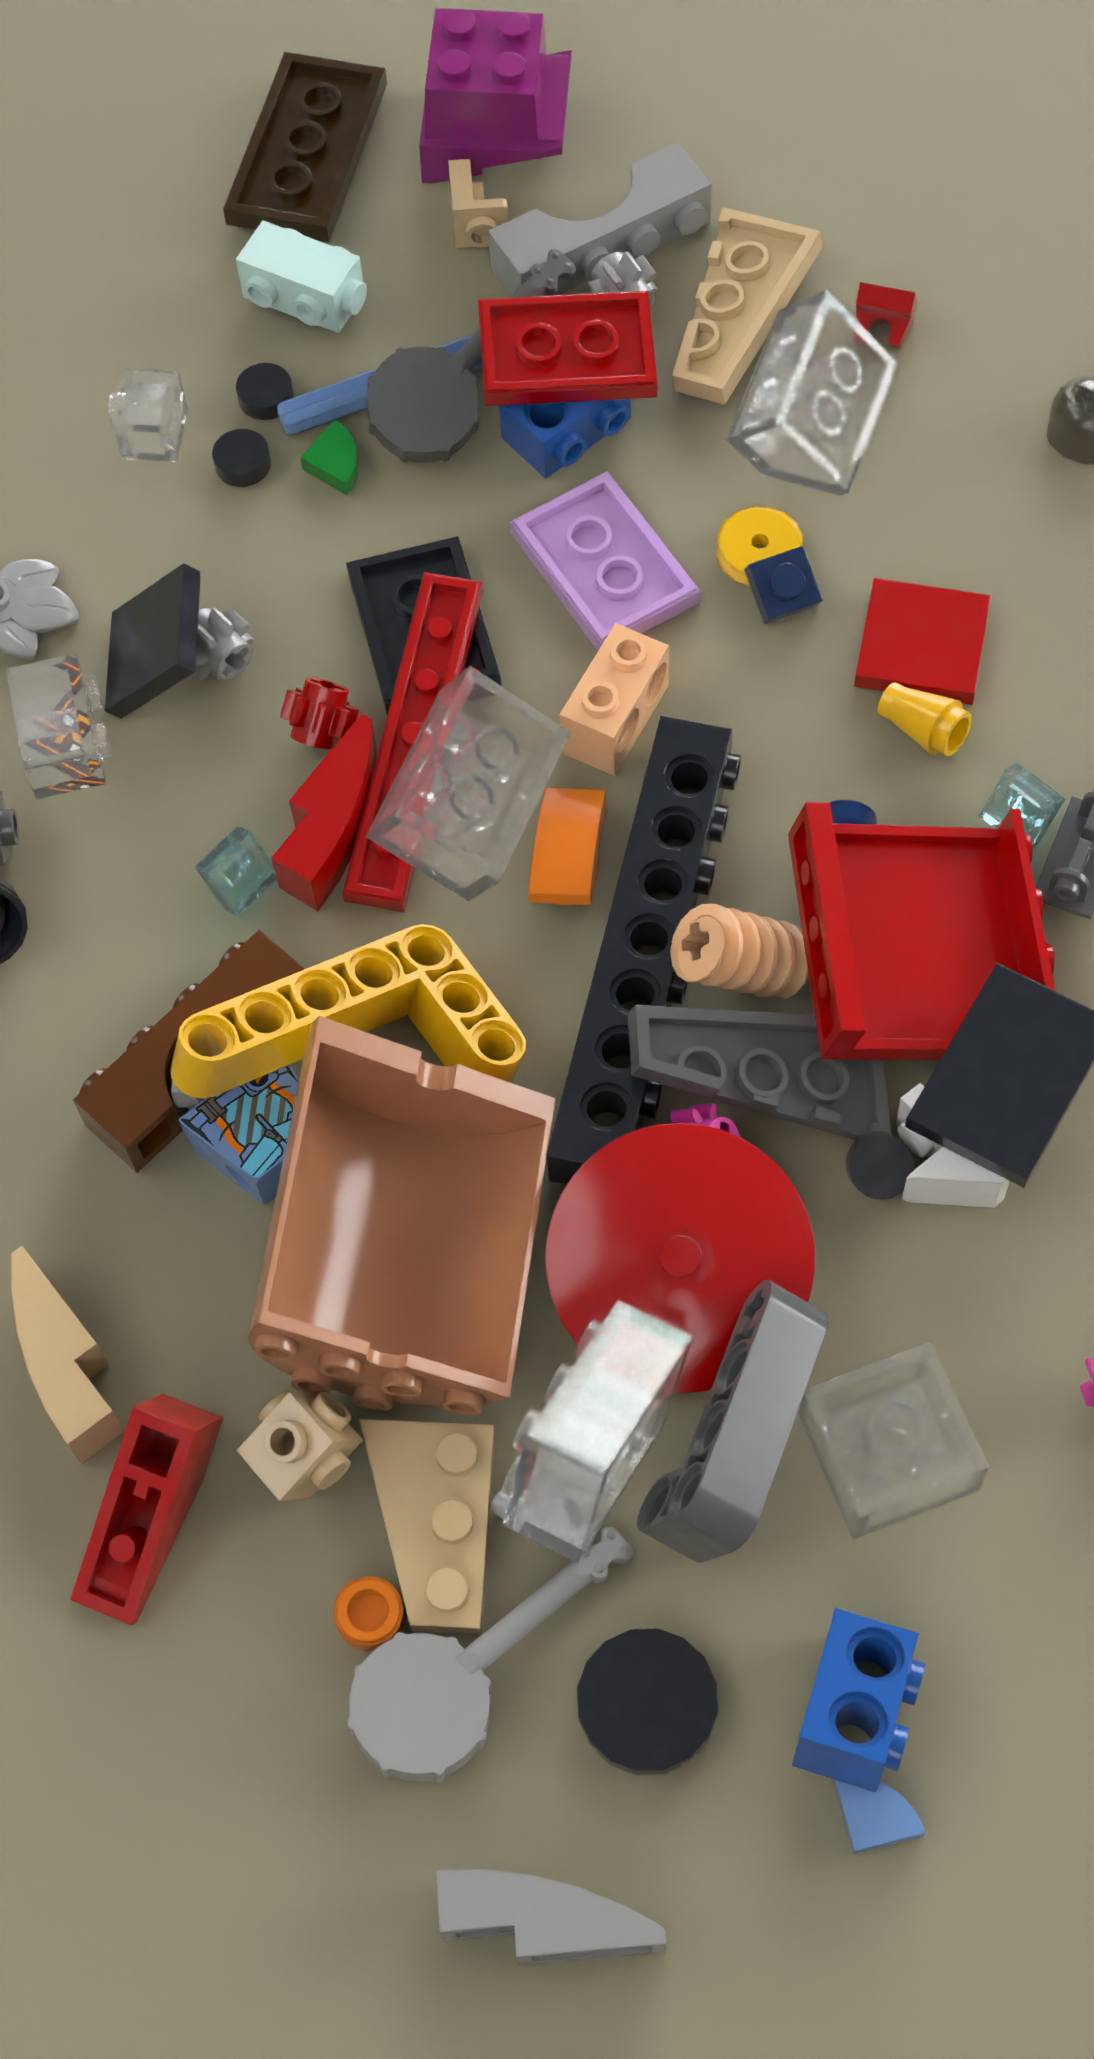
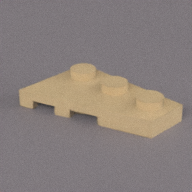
M359 1419L412 1632L482 1635L495 1447L494 1425Z

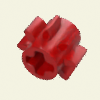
M313 677L305 679L303 689L296 688L295 691L287 689L280 718L289 720V725L293 726L290 737L308 746L332 749L336 738L341 739L356 721L359 714V709L349 706L350 702L347 701L349 689L337 683Z

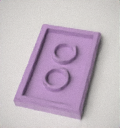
M608 471L510 521V534L597 651H599L615 623L643 634L700 603L699 588Z

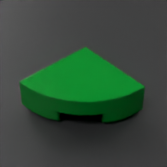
M334 420L300 459L304 471L348 495L357 480V449L350 432L340 422Z

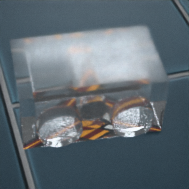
M77 653L7 668L6 673L23 768L35 798L41 799L107 784L103 760L113 758L112 749L105 724L95 725L93 711L103 709L101 694L95 674L84 676Z

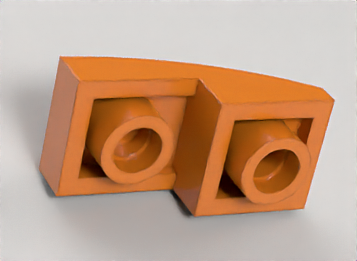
M545 789L532 857L529 903H551L562 906L572 904L591 905L600 869L599 842L607 813L606 790Z

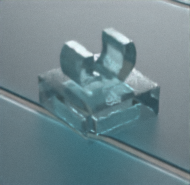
M1016 763L1005 769L979 817L993 828H998L1011 808L1020 809L1024 832L1030 835L1033 848L1039 845L1064 803L1065 798L1022 765Z
M239 826L224 840L220 841L202 861L195 865V869L224 910L238 917L277 880L272 861L251 831Z

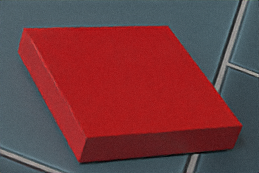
M874 578L854 687L885 691L890 684L896 682L906 688L960 700L962 704L973 705L991 595Z

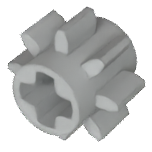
M614 252L602 258L595 265L591 273L592 281L588 283V287L593 293L648 291L651 309L655 301L654 293L658 290L652 282L657 273L643 255L634 260L629 252Z
M216 607L199 610L194 674L200 680L205 679L210 673L217 680L231 679L242 672L251 660L253 650L250 644L253 643L254 639L247 633L251 625L232 607L224 614Z

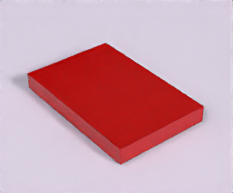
M648 291L478 299L485 406L657 398L658 381Z

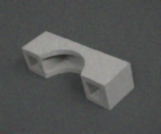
M675 142L631 163L630 192L617 208L606 215L590 220L569 221L552 217L535 208L488 230L491 270L512 296L528 280L531 266L534 264H546L549 251L558 249L576 265L574 278L559 280L557 292L553 295L563 294L592 280L591 273L595 265L611 253L629 252L633 259L641 255L645 257L655 249L684 235L693 234L701 227L711 223L712 184L680 144Z

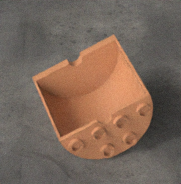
M318 1016L311 1024L308 1032L248 1335L249 1344L254 1352L264 1361L291 1375V1386L301 1391L328 1393L333 1390L353 1395L352 1403L354 1405L372 1411H388L392 1409L393 1403L442 1407L449 1412L460 1415H479L483 1411L484 1404L510 1398L555 1098L459 1064L454 1066L430 1064L421 1058L422 1051Z

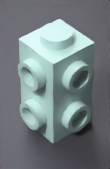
M262 221L235 259L244 298L249 299L260 307H270L297 317L303 323L310 326H320L340 333L350 316L360 312L366 299L367 285L363 282L360 256L350 253L345 248L330 246L303 236L291 228H282Z

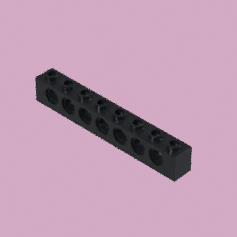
M660 716L547 1153L548 1176L551 1182L567 1185L577 1170L594 1153L617 1138L641 1129L644 1116L656 1117L661 1098L662 1084L632 1076L631 1066L615 1068L606 1062L618 1055L630 1057L627 1015L630 1011L623 1008L622 1004L630 1000H642L650 1006L671 1007L672 1003L683 1005L688 982L676 974L672 966L670 950L673 935L679 922L691 909L695 908L698 894L709 896L712 888L716 859L707 857L711 841L720 843L723 841L729 806L720 804L724 789L735 790L741 764V755L731 753L733 730L731 728ZM691 787L700 790V792L685 794L678 790ZM671 839H681L688 844L673 847L665 844V842ZM662 891L675 895L674 898L665 901L656 900L650 896ZM645 945H654L663 951L656 955H643L636 950ZM603 1112L616 1113L623 1118L618 1124L610 1127L599 1126L592 1121L593 1117Z

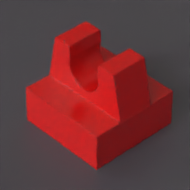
M860 282L855 303L856 340L868 343L871 328L877 323H886L891 328L888 342L889 347L900 349L910 325H913L917 307L916 292Z

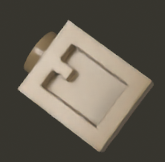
M470 159L448 160L455 249L488 247V230L508 221L507 200L504 198L484 200L483 181L472 182Z

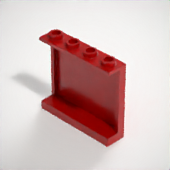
M805 802L788 832V841L821 1059L940 1060L997 963L1055 991L1052 976L1055 965L1054 951L1052 946L1046 943L1042 925L1044 900L1041 890L1035 887L1031 868L1033 843L1030 835L1024 832L1020 809L1011 808L998 828L833 823L830 803Z

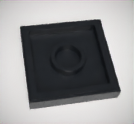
M183 563L112 612L105 712L122 719L195 672L200 571Z

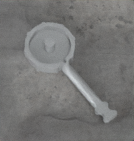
M613 1527L603 1528L600 1536L601 1540L597 1545H579L575 1550L574 1560L467 1648L464 1649L460 1646L455 1637L445 1638L428 1633L404 1634L403 1632H398L393 1639L383 1643L367 1656L361 1665L354 1667V1679L349 1695L350 1718L347 1720L348 1733L352 1738H355L365 1757L381 1771V1775L384 1778L394 1777L411 1782L435 1781L436 1783H442L447 1776L463 1767L479 1749L485 1747L490 1712L489 1695L491 1694V1680L484 1675L483 1671L591 1581L597 1584L605 1582L607 1580L608 1568L611 1565L617 1563L628 1565L631 1563L634 1553L633 1549Z

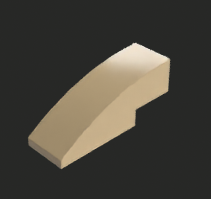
M20 1246L11 1253V1294L17 1335L28 1373L41 1402L63 1439L81 1464L125 1432L112 1409L90 1382L91 1378L108 1367L109 1364L88 1331L25 1248Z

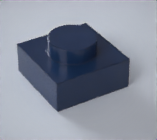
M803 546L748 564L744 569L764 624L818 606L823 601Z

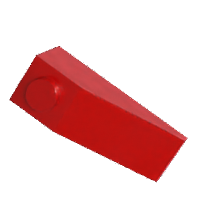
M160 1394L133 1406L70 1598L71 1601L131 1626L137 1623L203 1482L223 1417L165 1394Z

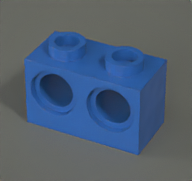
M631 399L499 406L501 436L509 446L546 479L563 466L568 467L574 464L583 455L585 450L606 435L611 436L617 433L627 420L631 418Z
M835 1608L792 1766L873 1792L877 1791L884 1767L898 1771L909 1728L896 1724L901 1702L915 1705L926 1664L912 1659L919 1633ZM862 1661L876 1663L883 1668L887 1675L879 1678L869 1677L859 1671L855 1664ZM844 1725L857 1726L867 1733L870 1741L866 1743L850 1742L840 1735L837 1728Z

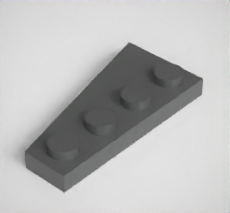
M635 1005L627 1014L632 1076L853 1140H857L862 1135L874 1131L891 1133L884 1060L821 1059L815 1015Z

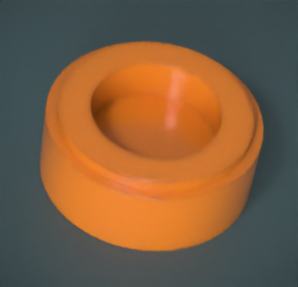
M361 1577L351 1581L340 1591L334 1604V1621L341 1637L350 1646L361 1651H374L383 1643L393 1639L396 1633L402 1631L405 1623V1609L398 1591L392 1584L378 1577Z

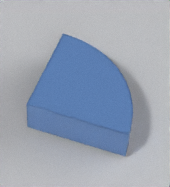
M834 1779L833 1783L853 1855L924 1837L925 1830L918 1814L911 1804L890 1786L879 1782L877 1791L873 1792Z

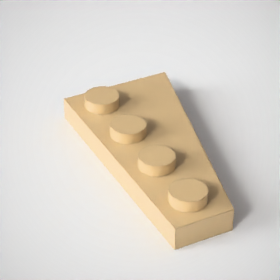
M722 207L718 220L719 233L716 241H712L707 257L709 266L705 280L699 283L696 293V310L693 320L687 323L672 373L676 392L723 405L726 404L823 248L821 231Z

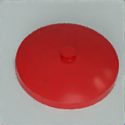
M670 1123L641 1128L617 1138L594 1153L577 1170L561 1193L554 1209L548 1229L545 1262L549 1290L556 1311L572 1339L589 1358L609 1373L633 1385L666 1393H694L712 1389L744 1303L757 1285L764 1280H770L806 1302L809 1301L815 1273V1245L810 1219L801 1197L784 1171L769 1156L745 1139L727 1131L692 1123Z

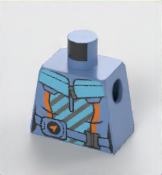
M290 1065L217 1096L205 1098L178 1119L188 1145L194 1152L262 1204L273 1200L277 1193L299 1082L297 1075Z

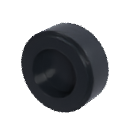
M259 363L252 365L239 375L236 382V392L240 408L246 415L254 419L270 420L277 418V405L280 402L294 398L290 375L284 368L276 364Z
M250 429L231 430L219 437L213 446L212 457L216 473L223 482L229 485L245 487L256 484L270 470L271 457L267 441L256 431Z
M883 1131L869 1132L859 1137L851 1145L846 1156V1172L852 1184L865 1196L879 1200L890 1199L902 1193L906 1178L914 1171L915 1167L914 1158L908 1146L895 1135Z

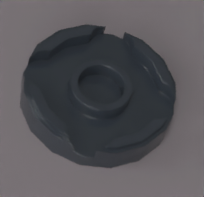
M658 1628L631 1629L605 1641L586 1661L577 1686L578 1720L590 1745L611 1766L635 1775L666 1774L681 1767L683 1763L690 1761L709 1742L718 1715L717 1682L705 1657L683 1637Z

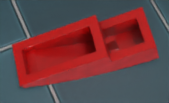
M361 713L289 800L295 829L271 857L279 888L316 911H319L334 890L351 860L377 758V746L372 719Z

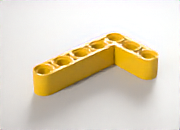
M420 924L371 942L188 1017L179 1028L171 1065V1078L174 1085L182 1093L194 1098L205 1099L229 1091L302 1060L309 1028L318 1016L368 1032L408 1015L444 1066L459 1064L513 1083L525 1053L526 1040L519 1027L452 938L440 928L433 925Z

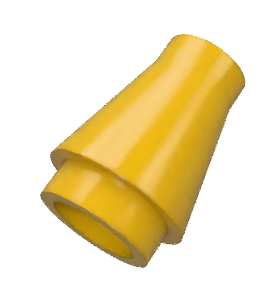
M896 682L886 688L878 704V714L894 723L930 755L942 753L946 756H951L956 753L964 743L972 724V715L963 709L960 700L906 688Z

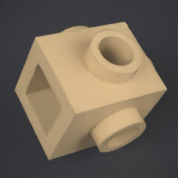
M287 1391L273 1398L262 1409L258 1417L261 1424L236 1451L279 1501L311 1498L318 1489L324 1490L337 1482L351 1465L347 1457L363 1439L350 1426L351 1415L347 1408L327 1392L316 1393L314 1391Z

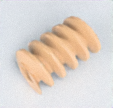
M701 904L691 909L683 917L673 935L670 950L672 966L678 977L686 982H700L705 986H718L723 990H736L742 994H754L761 998L776 996L786 1000L797 994L806 983L809 975L802 929L788 921H778L768 916L761 917L755 913L742 912L735 908H725L718 904Z

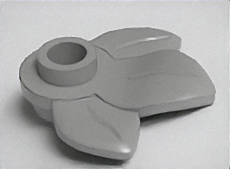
M23 559L9 563L0 572L1 652L13 657L33 660L37 652V634L65 629L78 623L79 613L74 603L63 591L54 587L59 575V568L56 565L38 559Z

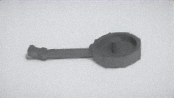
M552 249L548 253V262L544 265H532L528 280L511 297L543 296L545 293L553 295L557 292L559 280L574 278L576 265L558 249ZM479 329L454 355L447 352L446 348L441 346L439 348L417 346L405 349L399 347L367 379L369 433L375 435L388 451L399 457L400 461L423 463L439 460L448 461L450 456L459 451L472 434L477 432L479 424L477 376L472 374L470 370L482 359Z

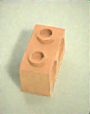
M617 623L614 624L559 714L562 754L610 775H616L669 686V645Z

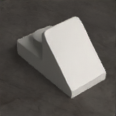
M919 1083L901 1097L896 1125L898 1126L897 1131L901 1140L908 1146L910 1151L921 1158L926 1155L928 1159L906 1178L902 1199L905 1202L995 1208L1004 1200L1009 1180L905 1127L906 1118L924 1089V1086Z

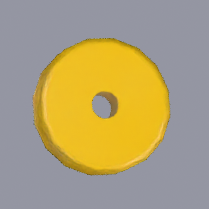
M764 506L748 507L736 511L723 522L717 533V560L723 572L730 578L750 587L744 571L747 565L803 546V534L797 522L783 511ZM763 545L765 548H756L754 546Z

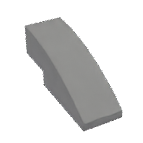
M486 1869L435 1870L439 1933L444 1942L515 1935L516 1958L519 1966L666 1953L664 1927L623 1904L581 1887L521 1873Z

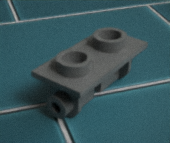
M1094 789L1093 792L1085 794L1083 799L1071 797L1036 884V887L1042 892L1045 904L1088 919L1092 918L1094 912Z

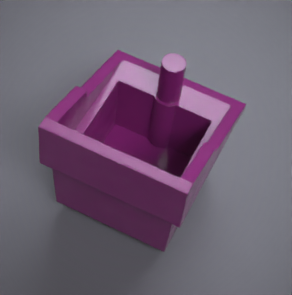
M435 8L419 143L422 183L449 181L448 160L470 159L471 175L478 176L483 174V168L562 155L572 50L547 55L544 13Z

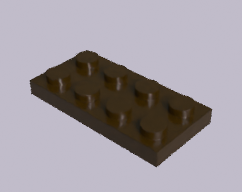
M284 52L224 205L223 213L226 225L256 230L262 221H266L282 228L294 229L303 236L314 240L330 242L387 86L386 68Z

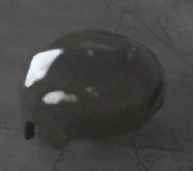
M1081 376L1068 381L1065 386H1061L1053 398L1047 429L1049 444L1063 457L1082 464H1094V376Z

